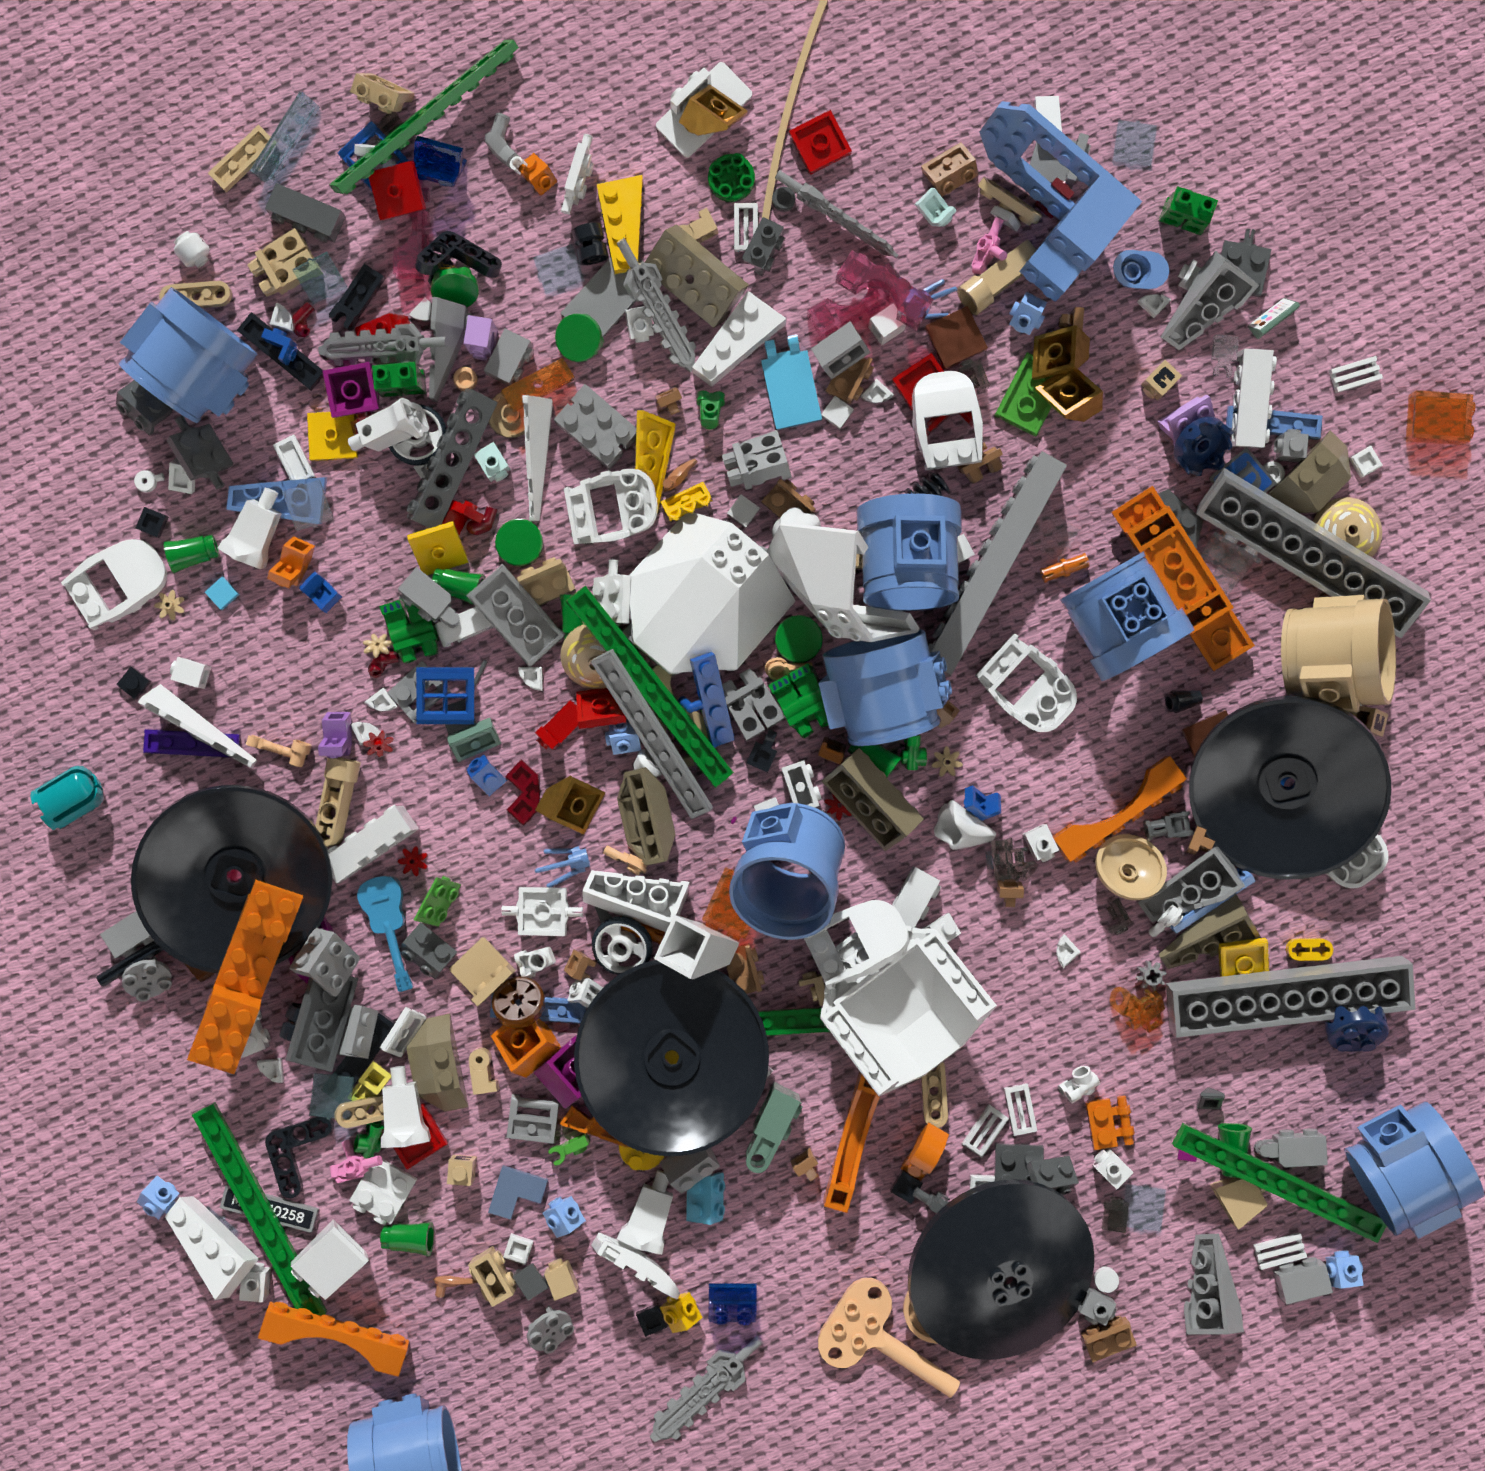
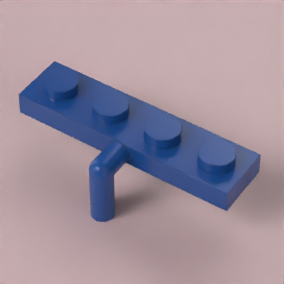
M709 652L690 659L699 700L691 702L685 696H681L678 699V703L689 713L702 709L708 739L714 748L734 741L715 654Z

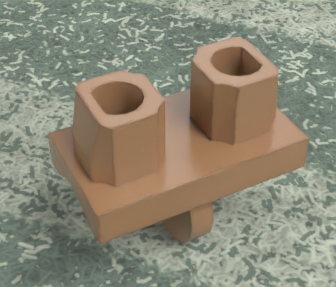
M982 443V451L987 449L985 443ZM992 447L982 453L981 463L960 465L957 468L973 484L983 479L979 469L982 465L986 464L990 473L997 472L1003 468L1000 459L1003 453L1000 448Z

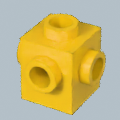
M690 1292L680 1294L678 1299L668 1296L666 1298L667 1302L660 1307L664 1320L669 1325L672 1333L687 1331L703 1318Z

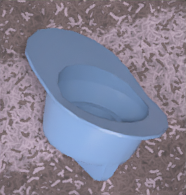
M1125 250L1116 257L1113 265L1117 281L1127 288L1155 289L1163 285L1169 275V265L1166 259L1159 253L1152 251Z

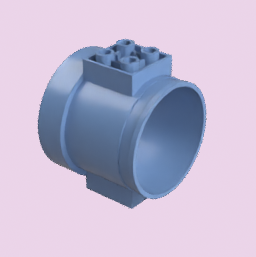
M170 287L157 305L151 301L120 341L129 350L125 358L119 362V366L166 405L189 420L199 423L203 414L208 410L218 417L222 413L225 415L229 413L234 406L235 401H233V398L236 394L242 396L249 387V382H247L248 375L245 373V370L258 354L204 309Z
M897 494L869 500L857 508V531H859L868 545V549L862 555L863 600L865 604L886 610L917 611L944 607L959 599L957 537L962 533L961 505L957 501L933 494Z
M1144 551L1060 599L1091 652L1093 658L1090 662L1101 681L1110 679L1139 664L1195 630L1183 608L1177 610L1154 568L1147 561Z
M919 629L917 633L875 642L851 641L832 648L823 654L827 675L819 682V687L829 728L845 727L850 745L869 746L894 742L922 734L940 724L937 709L944 707L950 695H952V687L950 681H946L944 671H947L946 660L940 656V651L929 652L924 630Z
M787 803L752 812L742 840L746 852L741 856L736 865L729 888L730 900L735 912L748 926L773 938L796 940L817 934L830 924L838 898L839 886L837 878L845 851V840L840 827L823 811L805 804ZM769 860L791 862L806 868L812 874L789 872L776 866Z
M1423 1102L1407 1111L1400 1104L1358 1126L1357 1128L1362 1136V1140L1358 1141L1354 1146L1344 1149L1348 1163L1364 1193L1382 1221L1395 1236L1401 1234L1406 1229H1411L1419 1239L1462 1217L1459 1208L1462 1209L1484 1197L1483 1186L1469 1157L1450 1127L1428 1102Z
M409 1394L403 1396L402 1401L393 1402V1399L378 1402V1407L372 1408L373 1417L351 1422L349 1425L347 1436L349 1471H462L454 1425L449 1410L445 1405L430 1409L428 1400L417 1396V1394Z

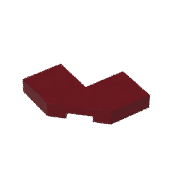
M521 759L505 776L522 792L508 807L507 811L519 823L525 826L537 813L535 809L540 802L539 775Z

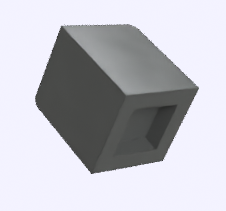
M533 1263L521 1271L518 1269L514 1272L513 1279L528 1301L549 1287L545 1275L542 1276Z

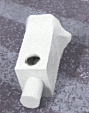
M400 398L391 406L356 423L359 434L348 438V443L353 451L368 447L379 452L413 436L417 439L423 437V433L429 430L425 412L420 405L414 402L411 403L405 398Z
M265 487L259 501L255 499L247 500L230 534L221 541L218 549L236 561L258 569L266 568L269 559L268 549L282 514L272 508L278 493Z
M405 1066L390 1068L392 1085H386L382 1089L384 1133L381 1137V1148L407 1147L430 1141V1131L423 1120L417 1082L407 1083Z
M657 1170L652 1186L644 1183L630 1219L622 1226L617 1236V1240L638 1250L661 1255L665 1242L663 1232L673 1198V1193L666 1191L669 1181L664 1171Z

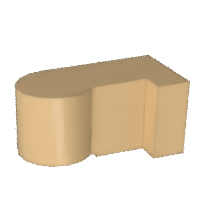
M707 208L698 212L700 219L689 225L679 226L699 243L719 234L718 228Z
M478 1048L469 1056L473 1095L497 1092L500 1089L499 1081L492 1080L490 1063L492 1055L486 1048Z

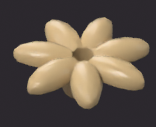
M174 590L170 591L168 597L160 593L159 596L162 602L155 603L154 605L155 608L162 609L159 615L160 618L169 614L170 619L173 621L176 617L175 612H185L182 607L178 606L184 601V598L178 597L175 599Z
M372 634L371 640L363 641V645L368 646L364 649V653L373 652L374 658H377L380 653L389 654V650L386 647L392 646L393 643L389 640L386 641L387 634L381 635L379 639L375 634Z
M946 746L943 754L939 752L934 753L939 761L933 763L932 767L940 768L939 775L941 777L945 775L947 770L951 776H955L954 767L963 766L961 762L956 761L959 751L950 755L949 747Z

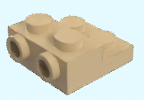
M356 73L350 90L351 93L357 95V100L366 104L373 102L379 106L378 109L387 114L401 112L404 102H412L415 95L414 92L373 73Z

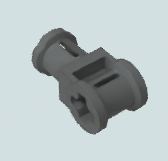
M1190 811L1161 816V820H1144L1143 826L1147 841L1160 836L1178 838L1194 835V832L1190 829L1188 818Z

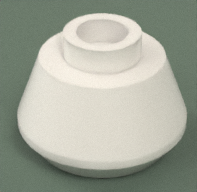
M647 749L639 751L633 764L634 770L646 767L655 777L661 776L660 769Z

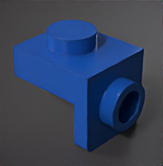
M265 328L261 337L267 343L282 348L278 360L288 366L290 361H293L296 357L297 344L291 338L286 337V332L274 328L273 331Z
M313 572L299 587L324 613H327L342 598L338 591L317 572Z
M484 754L479 758H475L467 768L471 779L489 797L507 781Z
M972 785L965 788L964 806L967 811L971 812L980 821H983L1001 813V795L996 792L985 796Z

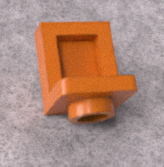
M535 153L524 160L528 164L527 167L522 164L518 168L521 175L534 187L540 196L557 183V179L549 166Z

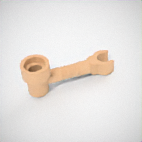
M248 735L246 742L248 746L290 758L289 764L297 767H303L306 755L310 754L312 747L309 743L293 740L291 748L255 735Z

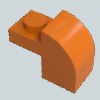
M293 536L283 545L280 561L269 570L267 579L286 588H290L292 585L298 586L312 559L315 545Z
M928 1122L919 1133L913 1150L903 1161L900 1169L919 1180H922L927 1173L930 1175L944 1151L949 1134Z

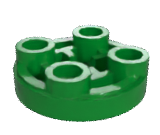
M740 153L723 155L717 158L709 167V187L712 193L722 201H741L751 193L754 187V169L750 162Z
M467 267L439 269L431 281L432 298L438 297L465 305L467 308L477 300L479 286L476 278L471 274V270Z
M588 314L568 315L557 326L555 333L557 348L570 361H588L597 355L604 344L600 326Z
M513 519L503 524L498 530L495 539L496 550L506 563L517 567L527 566L539 558L543 550V537L540 530L532 522L525 519Z
M795 615L785 619L779 625L775 636L778 652L786 660L794 663H803L813 659L820 651L823 642L822 632L818 624L811 618L802 615Z

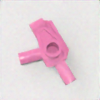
M995 217L989 234H985L979 239L977 252L972 262V272L974 274L985 272L987 265L994 257L1001 261L1007 258V252L1000 249V238L998 237L1004 222L1003 219Z
M348 1139L341 1143L347 1159L340 1164L330 1166L331 1178H334L337 1183L362 1178L368 1172V1168L382 1165L383 1159L381 1156L365 1159L362 1154L356 1155L352 1142Z

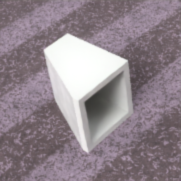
M674 914L654 959L690 979H695L730 965L739 942L703 923Z
M333 1219L291 1261V1267L293 1268L291 1273L300 1282L304 1279L310 1285L308 1290L316 1298L321 1296L326 1300L362 1268L369 1259L367 1252Z

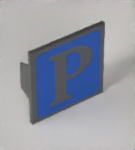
M1247 447L1223 467V469L1229 470L1265 493L1277 484ZM1223 469L1216 471L1209 477L1212 483L1215 482Z

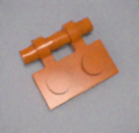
M1118 1096V1106L1111 1107L1109 1098L1085 1102L1094 1150L1117 1147V1137L1123 1136L1125 1145L1134 1144L1133 1135L1135 1132L1134 1126H1131L1129 1114L1131 1109L1130 1105H1127L1126 1096ZM1114 1115H1120L1121 1127L1119 1128L1114 1126Z

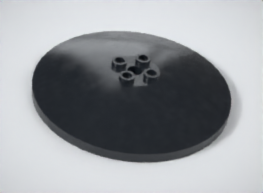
M1279 696L1262 699L1243 706L1226 716L1208 733L1201 743L1193 760L1189 777V798L1193 817L1198 827L1206 829L1204 837L1215 841L1213 848L1219 847L1233 865L1245 871L1263 877L1286 880L1304 879L1326 874L1342 867L1361 854L1374 840L1384 824L1390 806L1392 791L1391 776L1385 754L1372 732L1359 719L1341 707L1323 700L1304 696ZM1285 777H1291L1295 782L1292 786L1285 787L1281 784V780Z
M221 785L198 790L182 797L164 809L154 819L143 835L134 856L131 872V891L137 914L144 928L163 950L191 967L207 972L219 973L255 880L303 895L286 943L283 942L276 960V965L299 951L312 931L319 928L331 898L332 866L327 846L320 832L307 815L294 804L264 789L242 785ZM233 869L238 870L241 873V878L236 881L231 880L227 873Z
M657 960L632 967L616 976L603 987L590 1003L582 1018L574 1050V1067L579 1091L584 1103L599 1125L621 1143L638 1151L660 1156L694 1154L709 1149L730 1137L743 1125L755 1109L765 1087L769 1066V1046L763 1021L752 1000L738 984L718 970L695 979H690ZM671 1050L676 1051L679 1055L678 1062L673 1065L665 1061L666 1053Z
M1008 1179L974 1187L960 1194L941 1208L926 1225L916 1242L908 1269V1292L915 1315L924 1330L934 1341L960 1356L972 1359L996 1360L1028 1352L1056 1335L1078 1311L1079 1305L1084 1301L1094 1270V1245L1091 1233L1082 1215L1074 1205L1062 1194L1044 1184L1027 1180ZM1007 1277H1014L1011 1283L1003 1284Z

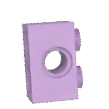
M468 315L464 345L475 359L487 360V357H491L495 349L498 329L493 320Z

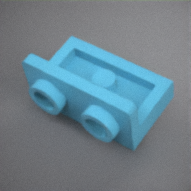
M724 1173L710 1174L687 1190L686 1221L712 1225L723 1220L725 1213L723 1205L725 1190Z

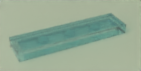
M299 91L250 169V172L269 186L272 185L320 108L305 93Z

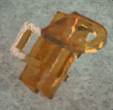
M1123 987L1114 988L1110 995V1004L1119 1014L1129 1019L1125 1022L1128 1027L1136 1030L1142 1026L1145 1031L1150 1033L1163 1024L1160 1013L1166 1009L1162 996L1157 991L1151 993L1146 989L1144 990L1145 996L1138 999ZM1118 992H1121L1123 995V1001L1120 1005H1117L1115 1001Z

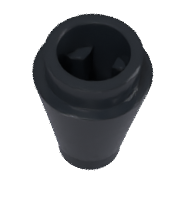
M1172 690L1165 695L1167 710L1176 714L1203 703V696L1199 690Z

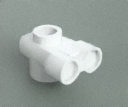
M551 947L531 952L523 950L514 954L515 961L520 968L521 977L533 978L536 976V972L556 962ZM539 956L543 957L544 962L539 959Z
M1080 1066L1073 1070V1079L1059 1084L1058 1089L1064 1097H1067L1070 1103H1074L1081 1099L1083 1095L1094 1093L1095 1087L1100 1085V1081L1089 1067Z

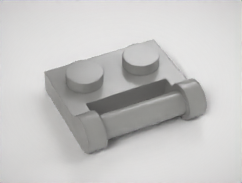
M421 661L416 667L428 666L424 663V661ZM416 667L387 692L415 724L416 709L413 710L410 705L416 700ZM425 681V691L434 684L437 690L433 693H443L442 681ZM427 698L425 700V711H428L441 698Z
M512 1094L506 1138L554 1144L559 1101L557 1099L547 1101L522 1098L520 1095ZM518 1107L551 1110L550 1117L519 1114Z

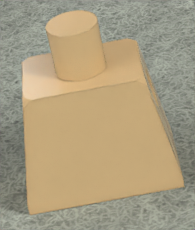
M1228 1177L1210 1184L1232 1225L1237 1229L1242 1228L1268 1205L1262 1195L1266 1190L1241 1178Z

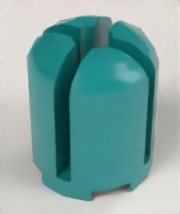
M73 766L31 791L30 798L32 804L37 802L44 814L40 817L41 820L52 830H55L56 828L62 829L99 807L103 803L104 794L100 781L89 769L84 766Z

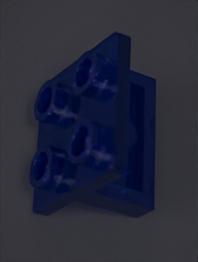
M417 136L414 145V163L418 179L439 183L445 187H454L467 163V160L463 158L464 148Z
M709 1283V1322L717 1325H725L728 1322L749 1325L752 1322H756L757 1284Z

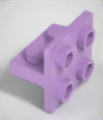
M1205 395L1199 398L1197 396L1158 420L1160 429L1173 440L1174 445L1186 425L1202 417H1215L1211 397Z

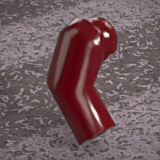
M308 302L292 316L293 331L298 337L305 338L310 334L307 318L315 309Z
M486 506L481 523L469 521L466 526L467 531L473 535H481L490 531L498 510Z
M391 651L389 654L380 653L377 658H373L368 667L369 675L372 678H379L387 664L399 662L398 653L396 651Z

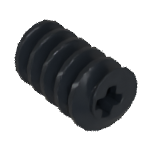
M931 471L927 473L928 479L925 477L920 478V485L918 483L912 484L913 491L909 488L904 490L905 494H933L942 496V491L947 494L951 493L945 480L937 472L933 473Z

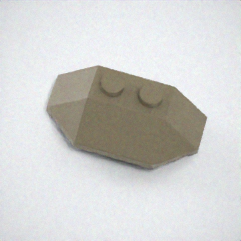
M1330 430L1307 453V458L1300 461L1268 495L1298 513L1319 512L1351 479L1347 446Z
M646 767L624 772V780L620 786L617 801L627 845L642 859L645 865L665 862L668 860L675 838V829L665 787Z
M445 1014L427 1018L406 1048L412 1080L417 1082L419 1097L444 1112L467 1108L469 1105L451 1015Z

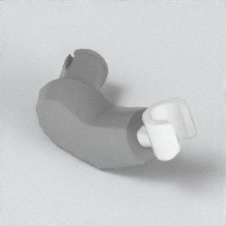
M496 113L491 131L485 134V143L499 161L520 175L521 172L518 171L519 166L524 164L527 167L528 164L507 144L504 138L510 117L502 113Z

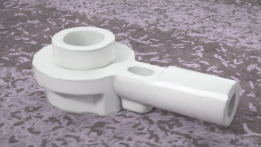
M1174 905L1170 906L1158 919V923L1149 930V934L1152 937H1156L1165 930V927H1170L1171 925L1175 927L1183 918V915H1181L1182 908H1177Z

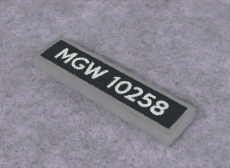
M226 1184L220 1208L245 1215L229 1184ZM265 1194L281 1225L310 1233L313 1232L319 1208Z

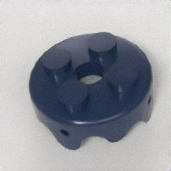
M1199 418L1186 425L1178 436L1174 445V459L1188 475L1202 476L1203 470L1207 468L1221 470L1225 465L1224 454L1232 449V442L1229 436L1234 434V432L1218 418Z
M1339 1006L1335 1010L1334 1022H1325L1328 1043L1341 1052L1373 1051L1389 1035L1387 1019L1384 1010L1380 1006L1375 1009V1014L1370 1012L1365 1006H1361L1355 1012H1349L1345 1007Z

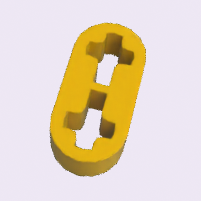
M1296 938L1290 940L1286 945V954L1291 959L1298 961L1327 960L1332 956L1334 950L1331 942L1321 938ZM1297 943L1300 947L1307 948V951L1299 952V956L1292 952V948H1295ZM1320 943H1322L1323 946L1327 947V951H1324L1321 956L1319 952L1312 951V947H1320Z

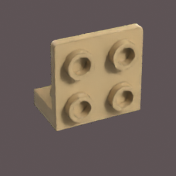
M555 557L542 562L543 566L535 570L534 567H530L521 571V576L517 577L518 582L539 606L560 597L559 594H568L576 590L566 565L561 559L556 560Z
M482 937L449 969L474 996L471 1000L477 1007L516 971L485 937Z

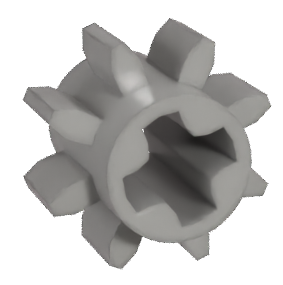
M1146 960L1145 967L1137 966L1140 975L1136 976L1135 979L1143 981L1141 984L1142 988L1146 989L1150 985V988L1156 991V985L1159 983L1165 984L1162 981V976L1167 973L1159 970L1160 963L1156 962L1152 967L1150 961ZM1150 970L1156 974L1152 977V981L1146 978V976L1150 975Z

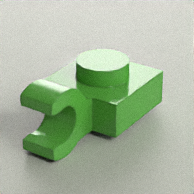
M583 1133L561 1145L551 1147L548 1151L549 1154L553 1152L560 1154V1158L553 1162L554 1165L562 1164L566 1154L568 1155L573 1152L574 1155H578L586 1151V1146L590 1143L589 1136Z

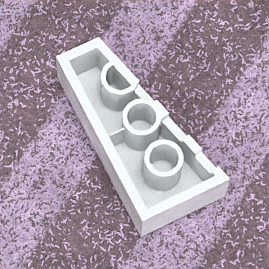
M747 291L693 365V374L712 387L741 361L751 355L759 346L764 344L765 341L769 340L777 331L781 330L786 325V318Z
M1243 349L1235 353V361H1239V365L1234 372V382L1238 385V389L1235 390L1233 395V407L1238 409V411L1233 414L1232 431L1234 432L1231 435L1232 447L1264 448L1265 443L1269 442L1270 430L1266 428L1267 419H1270L1272 414L1269 396L1273 395L1274 381H1271L1272 371H1275L1277 362L1276 356H1273L1274 350Z
M393 805L383 812L384 814L378 819L374 818L366 823L364 829L359 833L354 832L344 839L345 843L337 847L335 845L328 849L332 866V878L336 884L342 883L419 830L404 806Z
M591 870L582 891L583 902L620 916L632 918L639 923L666 932L674 914L679 916L689 893L690 882H670L669 879L661 878L659 880L645 879L644 876L628 877L618 873Z
M194 1196L179 1197L165 1216L213 1298L218 1300L230 1297L259 1258Z

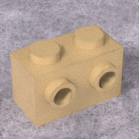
M493 1246L473 1257L468 1265L471 1276L474 1280H477L483 1297L486 1301L490 1302L492 1307L513 1296L517 1288V1283L513 1279L514 1274L511 1271H507L504 1266L505 1259L499 1250L496 1251Z

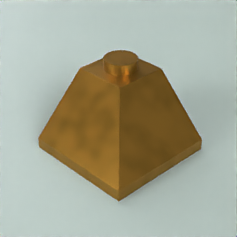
M709 84L689 99L679 123L685 126L688 132L700 136L729 129L746 116L748 111Z
M1077 325L1034 336L1032 379L1037 380L1078 369L1089 359L1090 338Z
M1079 369L1056 374L1035 387V391L1065 419L1085 422L1103 410V391Z
M569 776L547 788L535 810L552 821L585 834L606 792Z

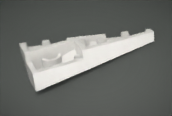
M522 395L529 492V520L531 522L540 521L553 400Z
M161 684L143 695L138 701L145 709L186 730L192 737L251 769L257 763L254 757Z

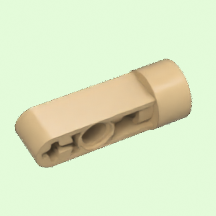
M1029 240L1024 241L1008 253L1005 260H999L980 276H973L958 287L957 294L964 307L968 306L973 315H978L994 302V297L1022 277L1023 274L1019 271L1036 251Z
M341 757L327 758L324 771L325 781L315 825L327 847L339 845L343 840L354 783H357L361 765L359 761ZM333 807L336 811L334 818L331 816V809Z

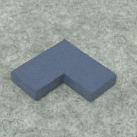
M503 1165L488 1213L511 1220L518 1197L541 1204L548 1179Z

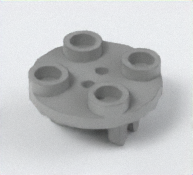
M154 956L150 960H142L126 968L122 975V986L128 994L136 997L138 1001H147L151 997L160 995L165 990L171 988V971L167 965L157 961V958Z
M549 1305L545 1308L547 1313L541 1315L528 1326L527 1333L528 1344L534 1350L545 1351L547 1354L554 1352L558 1345L574 1332L570 1316L564 1311L552 1309Z

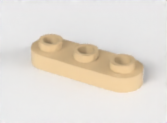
M983 177L978 186L981 188L980 193L988 199L994 197L1000 201L999 206L1009 212L1015 211L1020 215L1019 219L1029 226L1032 223L1037 224L1042 214L991 179Z
M222 281L171 284L163 287L159 294L161 300L170 287H172L201 308L226 306L232 299L231 288ZM224 291V296L217 298V293ZM196 293L201 294L199 300H194V295Z
M944 1062L940 1063L935 1071H930L921 1077L924 1119L926 1123L929 1122L937 1128L944 1126L948 1120ZM931 1087L938 1088L936 1095L930 1094ZM933 1111L940 1112V1116L937 1119L931 1117Z
M383 1094L340 1104L334 1114L336 1122L344 1128H351L384 1120ZM369 1105L374 1106L372 1113H367L366 1111ZM346 1110H349V1111H350V1116H349V1118L344 1119V1118H343V1113H344Z

